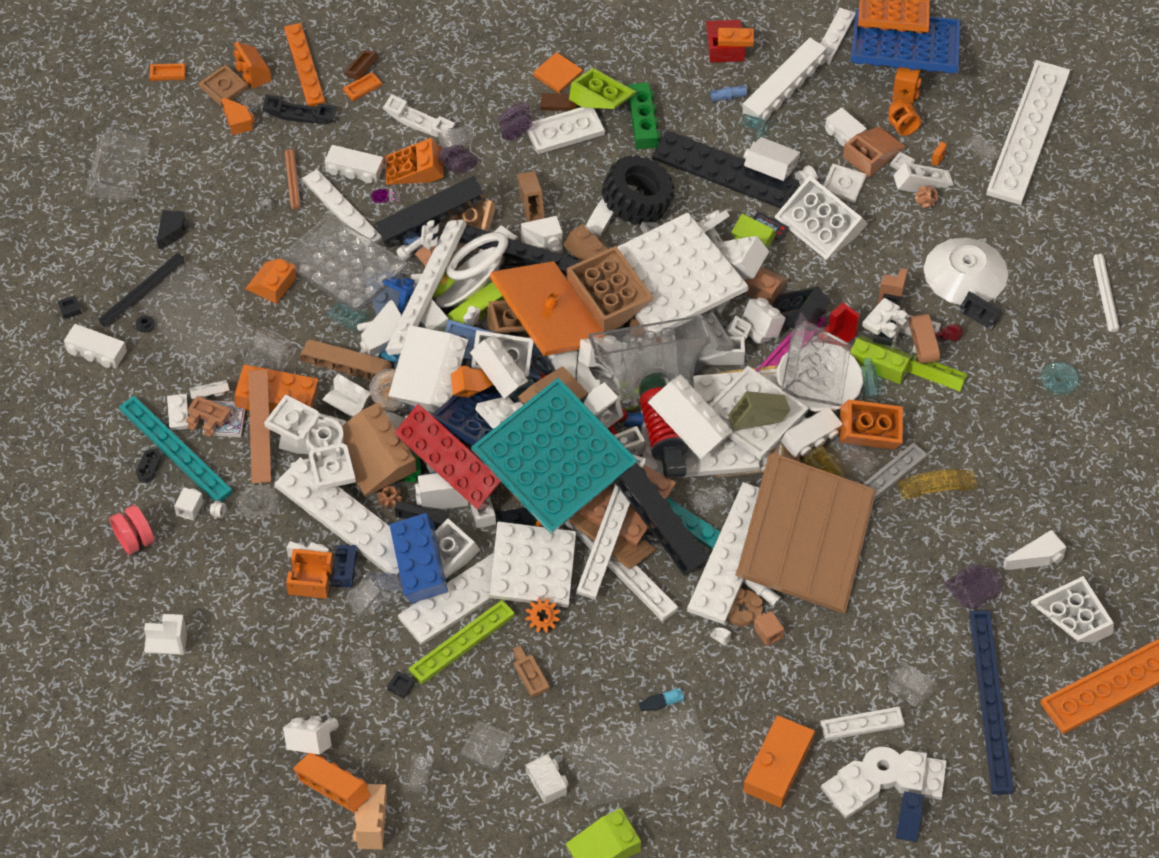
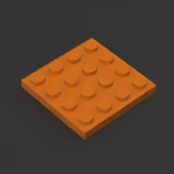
M859 0L858 26L863 28L876 27L882 30L897 29L901 32L907 30L915 31L916 33L928 32L930 0Z

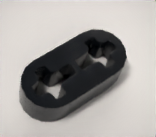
M148 449L144 452L136 470L137 478L140 482L148 483L153 480L161 462L158 450ZM152 455H155V458H153L151 463H149V458H151ZM148 468L149 474L142 476V473H145L146 469Z

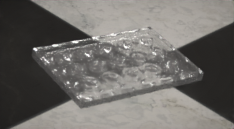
M330 213L278 256V259L280 258L295 265L298 275L357 313L387 287V285L382 283L383 279H390V277L398 278L409 268L407 262Z

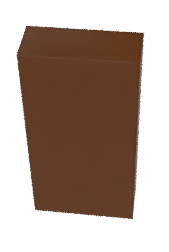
M363 50L345 70V76L350 79L359 80L378 59L379 55L377 52Z
M541 93V110L571 111L576 109V103L569 100L570 94Z

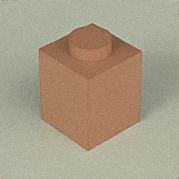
M772 611L767 614H760L755 619L754 630L766 647L784 637V628Z

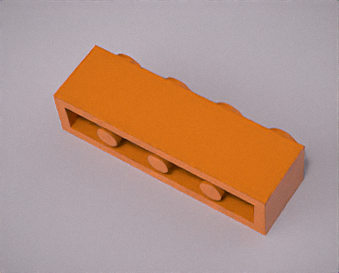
M308 753L293 768L298 779L303 784L353 813L371 796L367 789L368 784L362 778L357 779L348 770L343 771L334 762L329 763L321 755L317 756Z

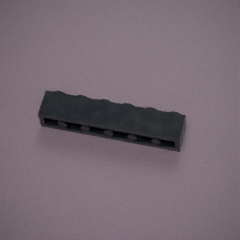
M474 175L376 222L375 225L386 247H394L401 241L411 239L422 232V226L427 225L428 221L434 220V225L447 222L451 217L465 213L467 209L480 206L486 201V198Z
M638 463L615 479L614 483L684 576L708 559L703 547L698 545L693 534L686 529L681 518L674 513L670 503L662 497L658 487L650 481L646 471Z

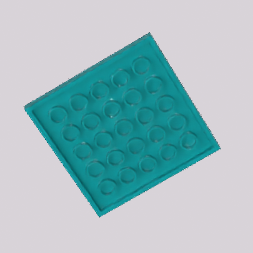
M559 378L555 379L471 448L550 534L613 484L615 479L637 464L638 461Z

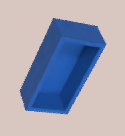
M424 513L389 524L404 596L409 602L414 603L447 593L448 587L435 528L428 514Z

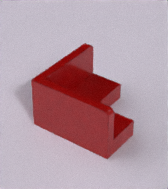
M842 302L830 313L829 325L817 334L816 342H827L844 348L857 336L860 315Z

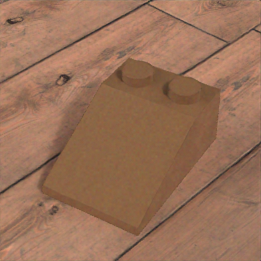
M562 366L531 385L518 398L519 402H522L524 405L557 378L580 401L588 395V392Z

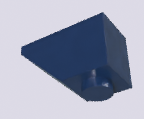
M904 791L896 833L897 839L917 842L924 795Z

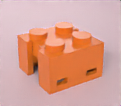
M293 549L291 564L295 574L293 576V573L288 571L286 580L288 595L327 599L329 592L328 576H332L334 567L332 553Z

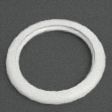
M492 232L467 243L450 259L446 268L447 276L453 280H464L486 270L505 252L508 246L507 236L500 232ZM499 241L495 251L484 261L470 269L455 271L457 264L470 251L485 243Z

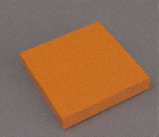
M557 52L533 72L534 77L559 94L583 74L581 68Z

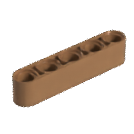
M315 340L306 341L299 357L304 363L306 361L310 362L311 365L329 367L330 370L347 372L348 375L356 377L362 376L365 377L364 379L374 382L377 380L382 382V384L388 379V375L393 368V365L388 360Z

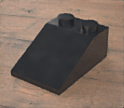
M816 286L779 294L771 306L778 309L780 314L786 318L783 326L803 330L814 328L818 324L817 321L825 314L831 302L820 287Z

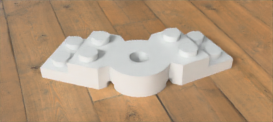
M285 394L264 422L265 427L280 434L282 440L298 448L306 446L309 451L310 465L317 490L356 482L348 448L344 444V434L340 423L329 417H323L320 420L317 410Z
M876 747L865 755L863 762L854 760L840 769L835 777L821 785V789L845 819L877 799L880 789H889L894 786L902 794L906 791L922 794L926 798L941 800L946 761L927 758L926 753L906 750L899 755L898 752L891 748ZM884 766L887 770L882 771L878 767Z

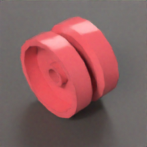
M136 505L125 509V517L120 513L109 517L115 536L128 555L139 551V543L147 547L155 542L148 522Z

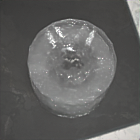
M384 369L372 378L370 395L375 403L378 402L384 411L399 414L405 411L410 404L388 397L389 393L386 389L391 387L395 369Z

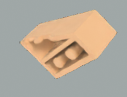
M368 784L367 789L371 796L355 811L356 829H354L353 841L357 842L358 849H383L387 789L385 784Z

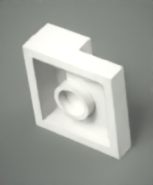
M508 396L505 399L501 397L477 403L475 410L494 429L522 407L523 404L522 402L514 403Z

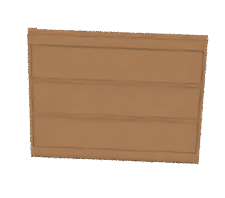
M769 453L735 576L844 614L849 601L876 490L784 456Z

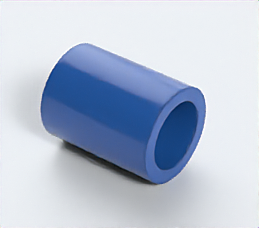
M627 413L628 419L625 420V426H642V413Z

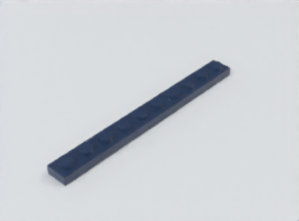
M990 610L970 611L969 618L992 795L1012 794L1013 784Z

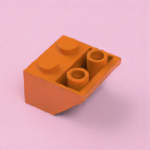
M240 42L234 43L235 51H233V54L237 60L235 67L239 73H243V80L250 84L252 89L271 82L270 70L257 49Z

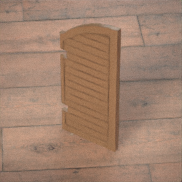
M577 513L568 520L595 542L600 526ZM618 537L612 556L630 570L652 555L657 549L646 540L640 541L637 547Z

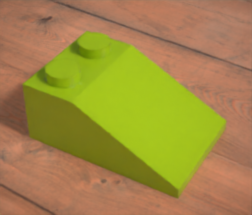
M591 68L571 83L569 100L584 108L615 109L632 97L635 91Z
M621 808L601 817L566 843L573 858H628L641 852V841Z

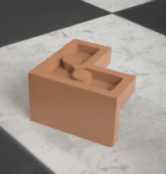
M900 268L898 277L884 275L880 285L878 304L882 301L884 293L902 297L907 276L906 269Z

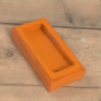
M186 63L150 64V81L186 79Z
M371 72L343 87V91L352 101H355L381 87L382 82Z

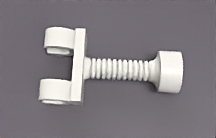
M434 220L427 222V225H423L419 239L409 246L402 245L397 249L399 258L403 261L408 260L412 257V252L421 245L428 250L436 246L438 237L434 240L432 238L433 234L438 232L439 224L432 228Z

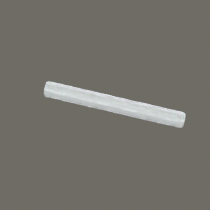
M1096 254L1093 261L1108 330L1110 332H1117L1119 324L1104 256Z

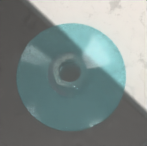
M1052 362L1043 368L1041 382L1047 390L1053 393L1066 394L1077 387L1079 375L1076 369L1068 363Z

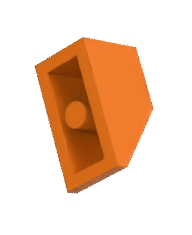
M223 98L222 106L232 135L253 130L252 124L255 123L253 113H249L247 106Z

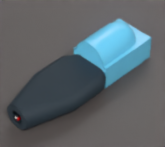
M678 688L663 694L649 696L639 703L641 711H655L665 708L666 705L684 701V696L681 689Z

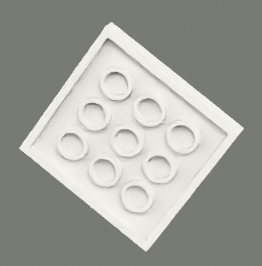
M749 366L709 404L733 431L728 438L759 460H762L783 438L786 431L793 428L808 412V407ZM746 391L785 395L791 410L780 423L737 431L733 430L728 414Z
M498 522L489 598L527 603L534 602L535 604H538V598L542 600V603H545V600L549 598V605L556 603L555 606L568 608L576 531L557 529L550 534L544 527Z

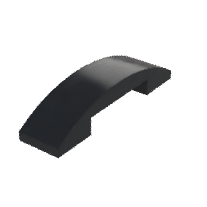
M266 94L262 110L287 121L326 124L333 122L336 106L318 103V107L288 103L283 102V97Z

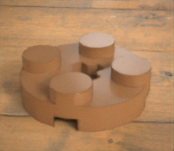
M740 588L727 620L731 624L740 627L754 624L755 619L762 614V599L754 592ZM738 605H746L748 610L739 611Z

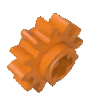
M538 598V604L530 602L533 608L532 610L526 609L530 616L526 617L525 620H532L530 628L536 625L537 632L542 627L547 633L548 626L555 628L553 621H560L558 617H555V614H558L560 610L553 609L556 603L548 604L549 598L545 600V603H542V600ZM542 609L546 610L548 618H544V621H541L540 616L537 615L538 611L541 612Z

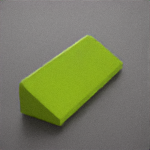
M917 355L910 361L907 372L957 391H961L968 376L967 373L937 362L920 364L917 361Z

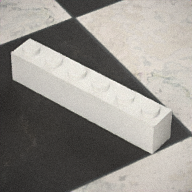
M809 38L743 103V114L758 124L763 120L767 121L771 113L775 109H779L782 102L786 98H790L793 91L797 87H801L804 80L808 76H812L819 65L825 63L827 59L826 47Z

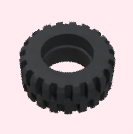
M630 155L620 158L613 163L602 184L601 193L604 203H607L606 206L609 211H613V215L619 216L624 222L628 221L633 225L640 224L641 226L642 222H656L663 217L674 197V183L670 174L666 173L667 170L663 166H659L658 162H653L648 157L642 158L640 155L632 157ZM628 185H634L643 189L648 196L634 192Z

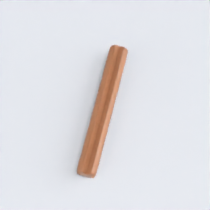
M293 149L285 151L291 209H299L301 205L295 152Z

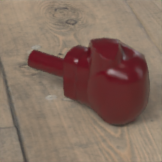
M953 323L941 328L940 332L934 333L935 337H940L942 340L957 342L962 337L963 329L958 324Z

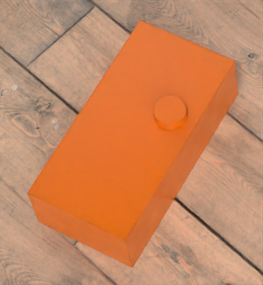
M777 715L744 781L743 792L781 808L813 743L815 730Z

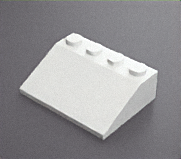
M810 175L775 215L779 222L788 226L790 231L826 260L854 240L868 224L860 215Z
M409 325L388 397L413 406L421 404L427 411L436 412L452 397L451 373L458 370L461 366L468 339L451 333Z

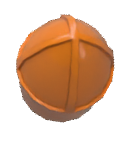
M898 100L891 102L888 110L889 123L901 136L914 133L921 125V118L914 107L907 101Z

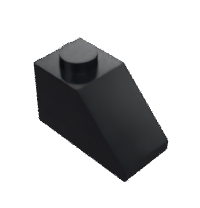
M162 211L157 235L158 249L166 248L183 237L184 230H188L189 221L185 218L184 212Z

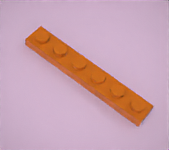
M302 24L284 26L307 106L315 107L318 106V103L325 104Z

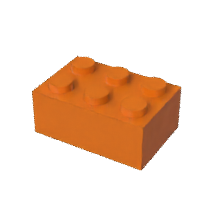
M849 399L841 405L840 421L843 425L840 428V443L884 449H896L902 444V406Z

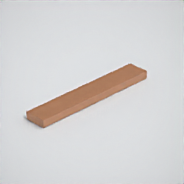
M268 370L248 371L252 484L272 483L270 429L265 427L264 422L270 416Z

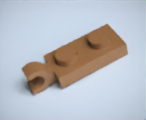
M521 646L513 648V655L516 659L514 668L530 697L534 698L550 691V686L533 656L529 655L526 657Z

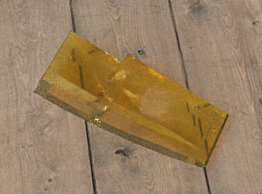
M822 445L817 448H811L812 450L805 456L800 455V460L806 465L840 477L845 476Z

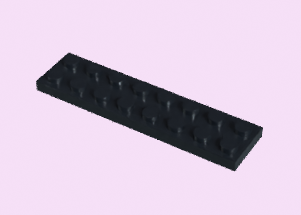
M668 130L652 155L653 160L780 209L790 199L798 185V180L787 177L784 181L744 166L745 160Z

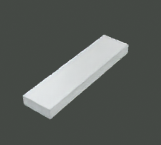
M900 707L820 721L825 741L899 728L905 725Z

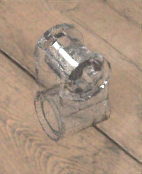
M468 126L448 128L437 132L442 150L465 145L474 138V131Z

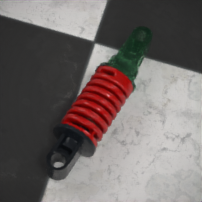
M656 351L637 352L635 354V364L641 381V393L638 395V401L641 405L642 415L652 448V457L662 462L665 478L685 477L686 464L683 455L686 453L688 446L648 403L666 386V381L661 376Z

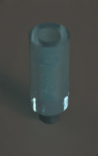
M871 358L864 359V366L861 367L865 397L879 395L875 365H872Z

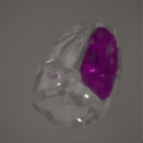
M377 187L369 193V200L377 206H399L402 201V192L399 187Z

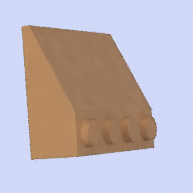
M617 246L567 268V281L604 333L621 327L654 300L652 294Z
M378 402L361 410L342 426L344 444L348 448L356 484L365 497L416 472L415 458L406 444L394 434L396 429Z

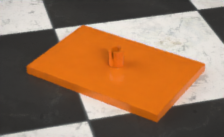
M554 261L491 272V280L543 356L579 350L580 340L588 339L589 336L604 337L605 333Z

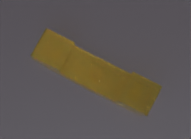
M960 469L931 471L898 482L902 499L921 497L922 493L958 489L959 491L978 489L974 472Z

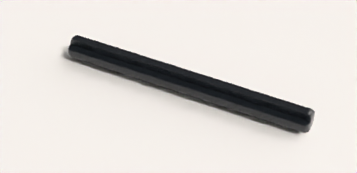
M176 253L98 319L99 323L103 327L109 325L182 264L184 257L180 253Z

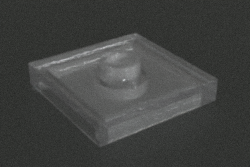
M477 721L460 753V757L498 772L515 740V736Z

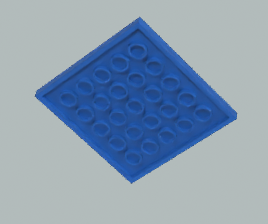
M856 9L850 62L859 65L865 63L874 66L885 65L892 68L904 67L910 70L924 69L929 72L958 73L960 19L929 16L928 32L916 33L915 31L908 30L901 32L897 29L882 30L876 27L863 28L858 26L859 9Z

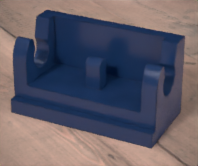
M338 545L337 550L340 551L335 552L331 586L353 588L357 546Z

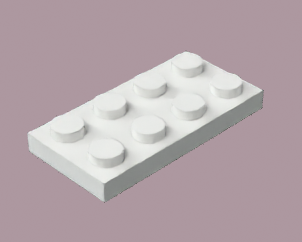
M581 107L525 124V129L537 155L605 135V130L594 108Z

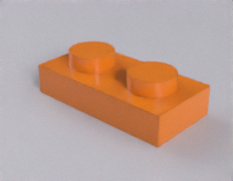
M718 28V46L753 47L754 29Z

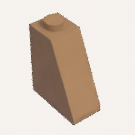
M535 171L517 174L518 189L526 222L544 219L542 190Z

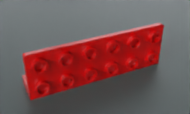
M417 404L394 434L477 510H485L490 505L486 500L501 481L480 458L421 404Z

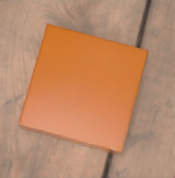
M940 142L932 155L931 164L935 166L940 164L946 154V143Z

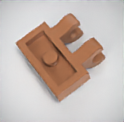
M196 396L188 408V414L190 415L186 420L189 423L187 428L194 431L199 419L205 420L207 422L203 426V429L206 430L204 435L212 437L216 426L222 427L231 414V409Z

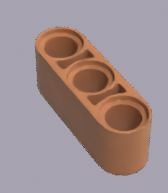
M929 314L910 316L909 327L919 363L939 361V348Z

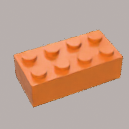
M243 365L234 395L235 407L250 411L248 371L268 370L270 414L285 394L311 408L314 407L318 393L317 378Z

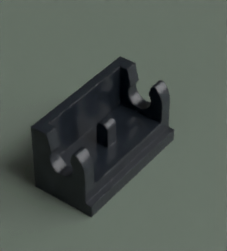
M970 291L960 305V312L990 330L995 327L1003 314L1000 308Z

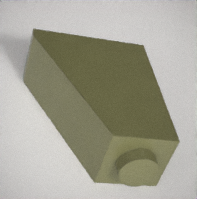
M746 391L728 414L733 430L737 431L780 423L791 410L785 395Z

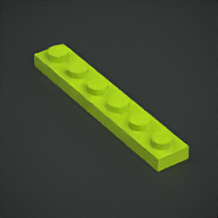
M501 600L409 667V672L423 685L513 619L515 613Z

